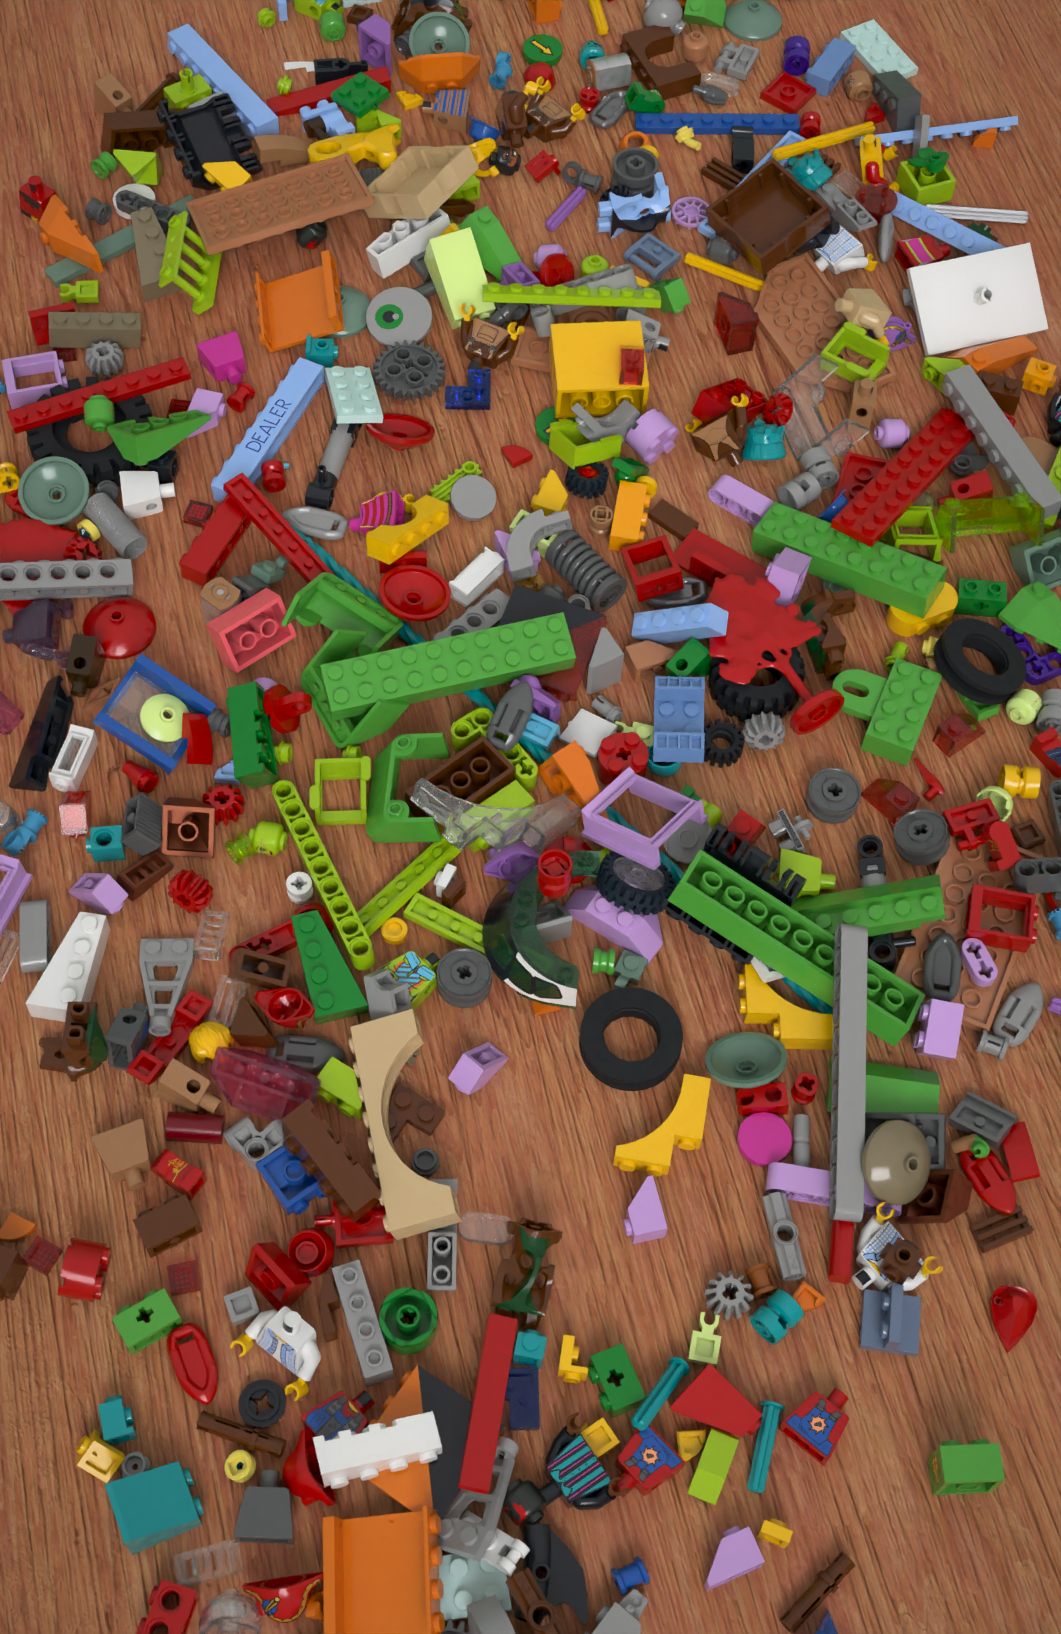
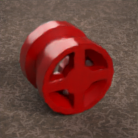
M584 87L580 90L579 105L586 114H590L592 109L599 103V91L594 87Z

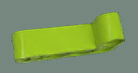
M478 708L455 721L451 726L452 748L460 752L481 736L486 738L487 728L493 713L487 708ZM500 732L496 733L495 737L507 741L508 736ZM519 743L506 752L497 749L516 768L515 780L527 792L532 791L536 787L538 779L536 763Z

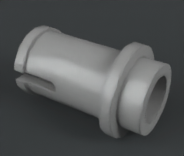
M598 695L597 698L600 701L595 698L591 707L603 715L607 721L613 724L616 721L619 722L623 716L621 708L611 704L604 696Z

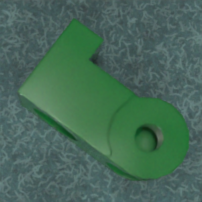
M633 81L624 96L629 110L641 113H661L665 109V102L661 93L656 89H643L640 82Z

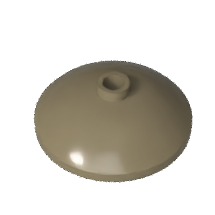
M890 1120L879 1125L869 1136L862 1156L863 1177L871 1194L879 1201L886 1202L885 1204L904 1205L914 1200L926 1185L930 1173L931 1157L929 1146L923 1133L912 1123L903 1120Z

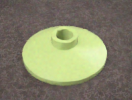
M157 694L150 697L143 704L140 711V723L145 733L152 739L164 743L174 742L182 737L183 713H189L185 704L177 697L169 694ZM163 712H168L171 718L166 719L163 716Z

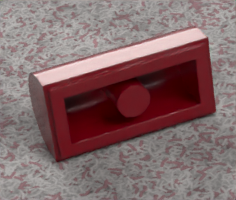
M169 1111L166 1120V1140L222 1144L226 1117L225 1115Z

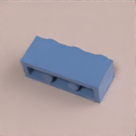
M834 37L830 44L825 45L822 55L817 56L813 67L808 68L805 75L806 83L816 88L817 94L828 97L852 64L856 45Z

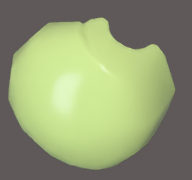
M988 786L976 795V801L990 797L1000 816V821L1004 822L1011 815L1013 800L1009 792L1003 788Z

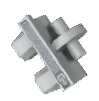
M784 808L777 811L779 817L768 824L774 838L776 839L787 832L790 836L789 839L778 844L780 849H788L808 855L799 836L802 835L805 840H809L812 837L809 832L814 827L810 819L802 820L801 816L798 815L794 818L796 825L793 826Z

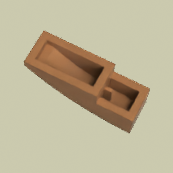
M289 135L254 136V151L260 164L278 161L280 167L309 162L307 150L314 142Z

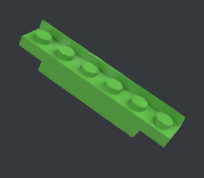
M939 874L796 899L792 906V909L834 936L839 923L866 926L868 937L917 929L921 928L920 923L946 919Z

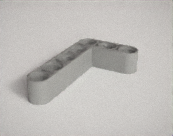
M623 264L560 284L568 288H577V286H588L589 288L597 289L602 286L612 289L630 287L636 290L638 288L631 264ZM529 304L538 337L550 336V325L556 324L554 316L588 306Z

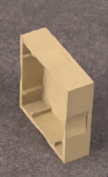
M409 146L380 176L367 186L374 200V205L364 209L368 217L428 219L479 168L469 146Z

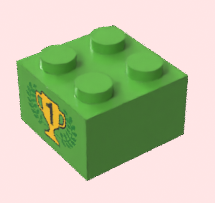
M988 1439L972 1440L971 1444L960 1445L958 1440L944 1441L927 1459L932 1495L992 1493L1005 1481L999 1443H989Z

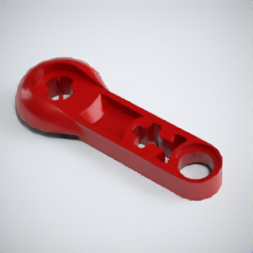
M308 903L300 906L293 913V915L318 910L330 934L334 929V925L325 907L321 904ZM291 917L288 921L233 947L228 956L230 965L233 953L239 948L248 950L253 948V951L276 957L297 947ZM265 943L267 946L269 945V950L265 951L261 948L260 944Z

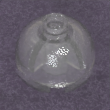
M235 1589L224 1590L222 1594L210 1599L202 1609L199 1619V1634H261L260 1610L251 1598L241 1594L240 1591Z

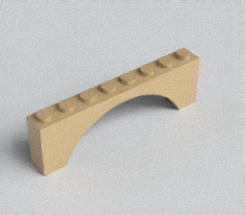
M409 1009L350 1027L352 1037L348 1038L351 1052L355 1053L357 1060L353 1062V1068L356 1077L360 1078L361 1081L358 1093L361 1102L365 1103L366 1111L363 1112V1119L366 1127L370 1128L371 1137H368L367 1140L371 1153L375 1154L376 1162L372 1166L376 1179H380L381 1188L379 1190L381 1191V1198L379 1201L382 1206L385 1205L386 1215L383 1216V1224L386 1232H390L396 1240L462 1222L457 1195L448 1185L427 1180L408 1168L398 1156L390 1135L388 1109L394 1083L407 1060L424 1044L418 1016L413 1009Z

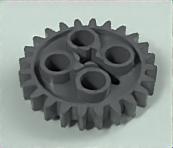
M404 340L403 345L396 341L394 348L387 345V351L380 350V356L375 357L376 362L373 363L375 385L379 386L380 392L386 390V397L393 394L395 401L399 397H402L403 402L407 398L415 402V397H419L423 401V395L432 397V391L438 392V386H443V380L445 379L443 357H439L438 350L432 352L431 345L424 348V342L418 346L415 340L411 344Z

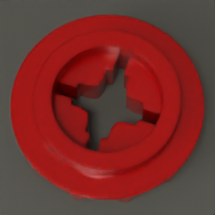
M777 392L775 396H769V402L764 403L766 408L761 412L764 415L762 421L770 425L777 424L778 428L781 425H785L792 416V399L787 394ZM777 406L782 408L776 411L775 414L773 413V411L777 409Z
M79 536L71 539L65 548L66 559L83 560L81 552L86 548L87 555L89 556L85 560L91 558L102 560L103 551L99 550L98 543L90 541V537L81 538Z

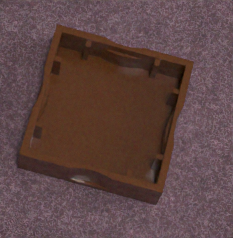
M773 157L750 174L743 183L729 190L706 208L709 226L729 242L762 275L766 274L831 224L829 207L813 192L799 184L793 175Z

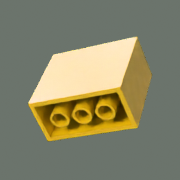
M641 321L581 322L550 325L548 354L555 418L577 417L571 410L576 403L580 404L592 417L607 416L625 399L642 415L646 413L649 380Z

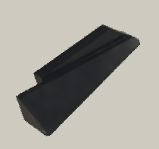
M60 675L46 683L9 783L10 788L40 792L46 790L48 768H53L63 746L74 706L71 696L66 697L62 689L61 682L63 679Z

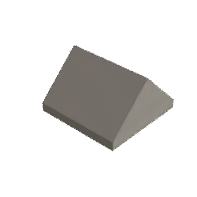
M601 628L589 664L586 694L591 695L621 681L624 653L607 628Z
M559 901L509 914L518 943L526 948L571 937L572 915Z

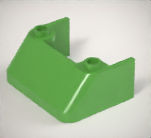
M328 572L321 573L296 593L281 625L286 627L294 619H297L303 626L309 627L321 623L333 632L336 629L365 631L367 636L358 646L357 657L387 651L403 626L401 618L393 615L379 603Z
M336 629L305 667L300 676V684L303 691L311 695L314 710L333 743L338 748H347L350 744L356 746L387 732L409 706L408 702L378 700L367 714L332 721L321 679L320 665L357 657L354 651L367 636L365 631Z
M443 733L399 735L375 757L365 828L371 841L375 843L441 842L442 837L434 817H410V809L407 803L396 799L401 760L450 759L451 754Z

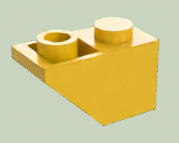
M235 161L212 162L202 165L205 172L204 177L212 184L216 182L221 187L220 191L253 182L251 175Z
M551 469L547 477L542 478L539 485L538 495L534 494L531 501L533 512L543 509L545 517L556 511H566L568 494L556 472Z

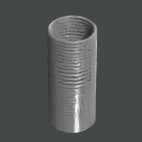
M102 492L94 494L88 499L83 513L95 524L124 559H135L140 556L147 547V538L106 493Z

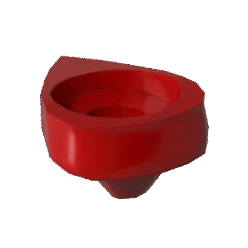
M1000 1286L993 1292L989 1301L992 1323L1007 1353L1027 1332L1037 1312V1299L1034 1294L1019 1286Z

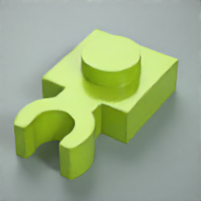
M98 280L76 281V286L68 283L60 284L62 292L60 293V298L62 302L76 299L77 304L99 303Z

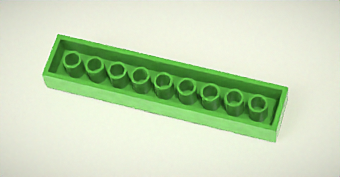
M562 612L320 665V674L331 719L335 721L367 714L378 700L405 701L408 704L512 682L521 675L539 676L574 667L576 655L565 615Z
M700 849L679 880L668 901L833 1007L835 936ZM868 958L867 1030L894 1047L909 1031L925 994Z

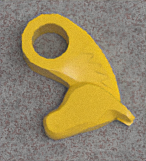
M394 123L372 132L339 135L314 142L307 150L309 165L348 153L354 165L360 160L366 159L367 161L377 163L380 168L386 170L397 158V146L400 145L401 139L395 138L393 134L400 127Z

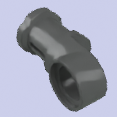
M574 161L568 162L562 170V178L567 183L577 187L581 186L592 190L596 195L598 194L603 176L600 175L598 177L587 173V170L582 169L580 164ZM567 169H575L577 176L571 177L567 173Z
M507 303L503 308L499 305L497 311L490 318H485L484 321L503 327L507 322L524 317L528 311V306L525 303Z

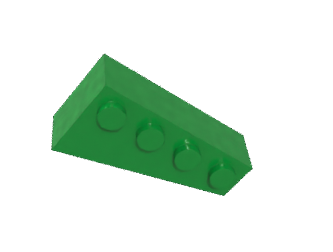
M256 681L227 688L228 697L226 698V704L230 716L234 778L250 789L275 784L280 779L269 715H266L263 706L264 688Z
M318 910L291 916L310 1003L315 1008L313 1014L315 1024L319 1025L368 1013V1004Z

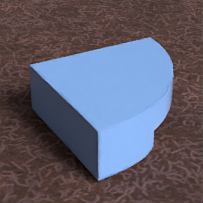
M233 760L216 771L214 776L216 783L228 784L230 782L231 784L240 785V781L234 778Z

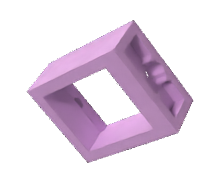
M56 351L1 360L7 394L12 409L35 403L43 394L52 397L50 389L58 384L65 390H69L66 376L61 375V373H65L63 359L58 360ZM55 372L57 383L17 389V377Z

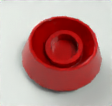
M315 1227L304 1228L295 1233L287 1247V1256L307 1278L317 1277L325 1273L331 1266L335 1255L334 1243L331 1237L324 1230Z

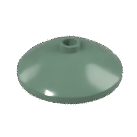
M736 0L726 7L724 27L736 38L750 42H760L771 39L781 29V13L773 4L766 0Z
M431 12L425 14L416 21L411 29L409 49L412 57L425 54L469 52L470 39L467 29L458 18L449 13ZM435 46H441L442 50H436Z
M340 285L345 330L327 336L334 338L351 337L367 328L366 312L371 300L359 289Z
M58 456L46 457L34 462L23 473L18 486L19 502L25 513L31 519L41 520L43 523L55 526L66 524L78 517L85 509L90 496L89 481L82 468L72 460ZM56 494H61L59 499H54Z
M739 1032L727 1035L713 1043L706 1053L705 1064L709 1075L726 1086L740 1089L756 1088L770 1083L784 1071L787 1065V1052L783 1044L770 1035L759 1032Z

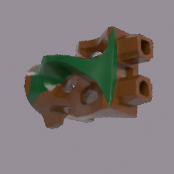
M825 588L822 592L807 598L800 607L803 615L801 621L806 622L809 619L817 623V627L821 628V633L818 636H813L805 642L815 661V672L817 674L824 673L827 681L835 680L837 675L841 673V665L845 661L846 637L841 634L832 616L854 612L856 606L854 589L831 591L829 588Z
M68 1002L64 1031L61 1037H42L39 1040V1046L44 1048V1054L40 1060V1069L66 1073L71 1082H76L78 1077L95 1071L101 1066L103 1061H106L107 1044L98 1022V1004L96 1002ZM58 1052H62L65 1057L57 1058L55 1055Z
M522 1217L519 1222H507L508 1234L514 1236V1249L509 1259H502L494 1284L491 1306L496 1307L495 1314L512 1318L513 1310L524 1312L521 1327L536 1330L541 1316L545 1317L555 1271V1265L552 1264L549 1267H542L543 1258L546 1250L561 1240L563 1232L554 1229L550 1223L537 1222ZM527 1254L531 1258L532 1265L529 1268H524L521 1265V1255ZM508 1272H512L515 1276L512 1284L505 1282V1275ZM543 1274L545 1284L542 1288H537L535 1286L536 1278L538 1275Z

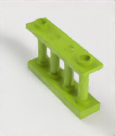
M184 210L180 214L174 215L168 222L169 228L162 268L159 273V286L162 288L170 282L175 283L193 297L192 311L200 315L214 305L222 252L212 255L207 254L200 236L186 226L188 213ZM184 236L201 248V255L183 242ZM181 252L198 264V271L180 258ZM178 268L195 280L196 288L178 275Z

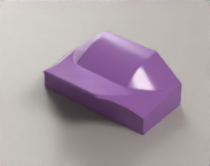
M522 262L502 266V279L499 284L510 285L519 283L523 286L540 284V281Z

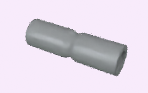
M797 1114L793 1116V1165L810 1167V1117L805 1114Z

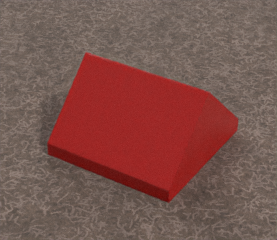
M275 1242L257 1243L252 1247L244 1275L277 1311L284 1306L290 1308L312 1282Z

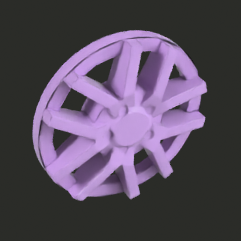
M683 197L673 204L672 219L675 220V224L688 227V230H691V228L698 229V226L707 216L706 210H703V208H707L709 205L697 197Z

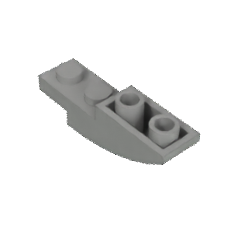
M832 182L821 185L813 191L829 207L834 220L845 230L859 232L877 225V221L855 198L849 200Z
M429 1179L435 1183L450 1186L457 1195V1179ZM457 1223L428 1231L427 1291H456Z

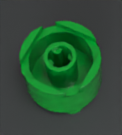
M404 1287L393 1291L385 1298L379 1313V1325L386 1345L400 1355H409L425 1350L433 1342L438 1329L437 1308L427 1293ZM408 1317L410 1321L413 1320V1323L410 1325L404 1323V1318Z

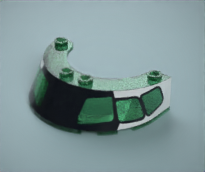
M574 851L567 853L572 859L571 879L578 876H597L601 851ZM537 865L507 883L491 901L483 922L484 952L497 977L503 983L506 982L513 989L517 990V994L538 1003L576 1009L579 970L574 964L561 959L550 951L542 941L537 930L536 912L544 897L537 887Z

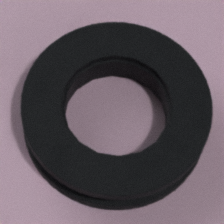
M970 618L956 620L947 627L934 646L935 664L942 677L958 693L975 702L987 705L1004 703L1010 699L1026 678L1027 667L1020 649L1004 632L987 622ZM963 647L972 648L984 654L993 663L998 675H989L974 667L964 655Z
M618 988L598 997L587 1009L580 1029V1053L587 1069L605 1085L623 1091L646 1090L664 1081L676 1067L683 1043V1030L676 1011L661 996L642 988ZM622 1017L642 1019L651 1025L656 1032L658 1038L657 1049L651 1056L641 1061L619 1059L609 1052L604 1043L603 1035L605 1029L611 1022Z

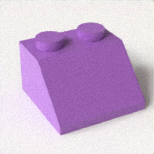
M373 14L358 25L359 56L361 60H366L375 69L387 66L389 76L391 77L390 23L377 14Z

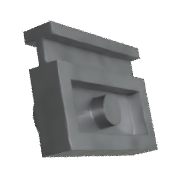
M968 1091L965 1099L961 1100L950 1115L948 1124L968 1135L977 1134L987 1141L989 1146L998 1149L1011 1131L1013 1124H1016L1017 1115Z

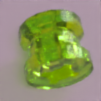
M244 833L239 834L236 840L228 841L224 844L229 856L237 865L243 863L244 858L247 856L252 857L256 854L253 844Z

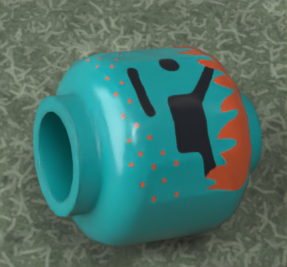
M594 40L586 41L579 50L580 64L585 70H587L586 60L605 56L602 44Z

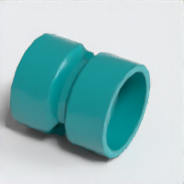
M777 1289L766 1300L767 1306H760L749 1318L757 1333L772 1345H777L787 1335V1328H794L804 1317V1312L799 1304L781 1289Z

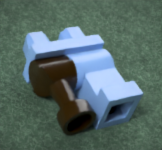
M324 99L318 102L316 109L311 110L308 106L300 108L302 130L309 138L316 137L320 141L339 135L355 133L354 125L351 122H347L335 102L329 103Z

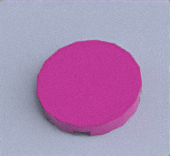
M767 1112L754 1113L744 1119L740 1125L737 1134V1145L740 1153L747 1161L756 1166H768L773 1162H782L791 1149L792 1135L788 1125L777 1115Z

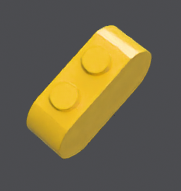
M945 582L944 588L924 619L889 605L886 614L887 625L894 633L904 637H910L915 634L922 635L934 627H943L953 617L958 603L957 592L949 583Z

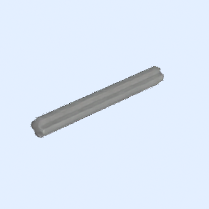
M936 204L925 205L950 219L1026 224L1029 219L1028 211Z

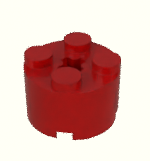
M635 732L615 733L601 741L597 759V775L602 783L609 785L629 766L637 775L645 777L649 752L639 735Z
M71 1238V1245L67 1247L60 1277L64 1278L63 1286H58V1296L94 1302L95 1299L101 1300L104 1290V1276L101 1275L102 1271L108 1272L111 1261V1248L107 1247V1244Z

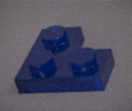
M468 369V386H445V409L490 410V369Z
M510 1368L504 1401H509L510 1431L540 1429L538 1368Z

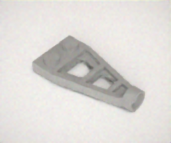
M194 938L141 939L139 964L150 1014L149 1032L154 1036H167L171 1033V1025L176 1014L175 1008L181 1001L194 966ZM155 966L178 967L176 976L172 981H156L153 972ZM155 991H173L170 1003L156 1004Z
M503 1436L498 1437L492 1475L499 1478L493 1493L486 1495L462 1489L442 1518L441 1531L438 1533V1546L441 1547V1550L481 1561L495 1535L515 1463L514 1458L519 1451V1446L511 1439ZM473 1501L486 1504L483 1519L478 1524L460 1519L463 1511Z

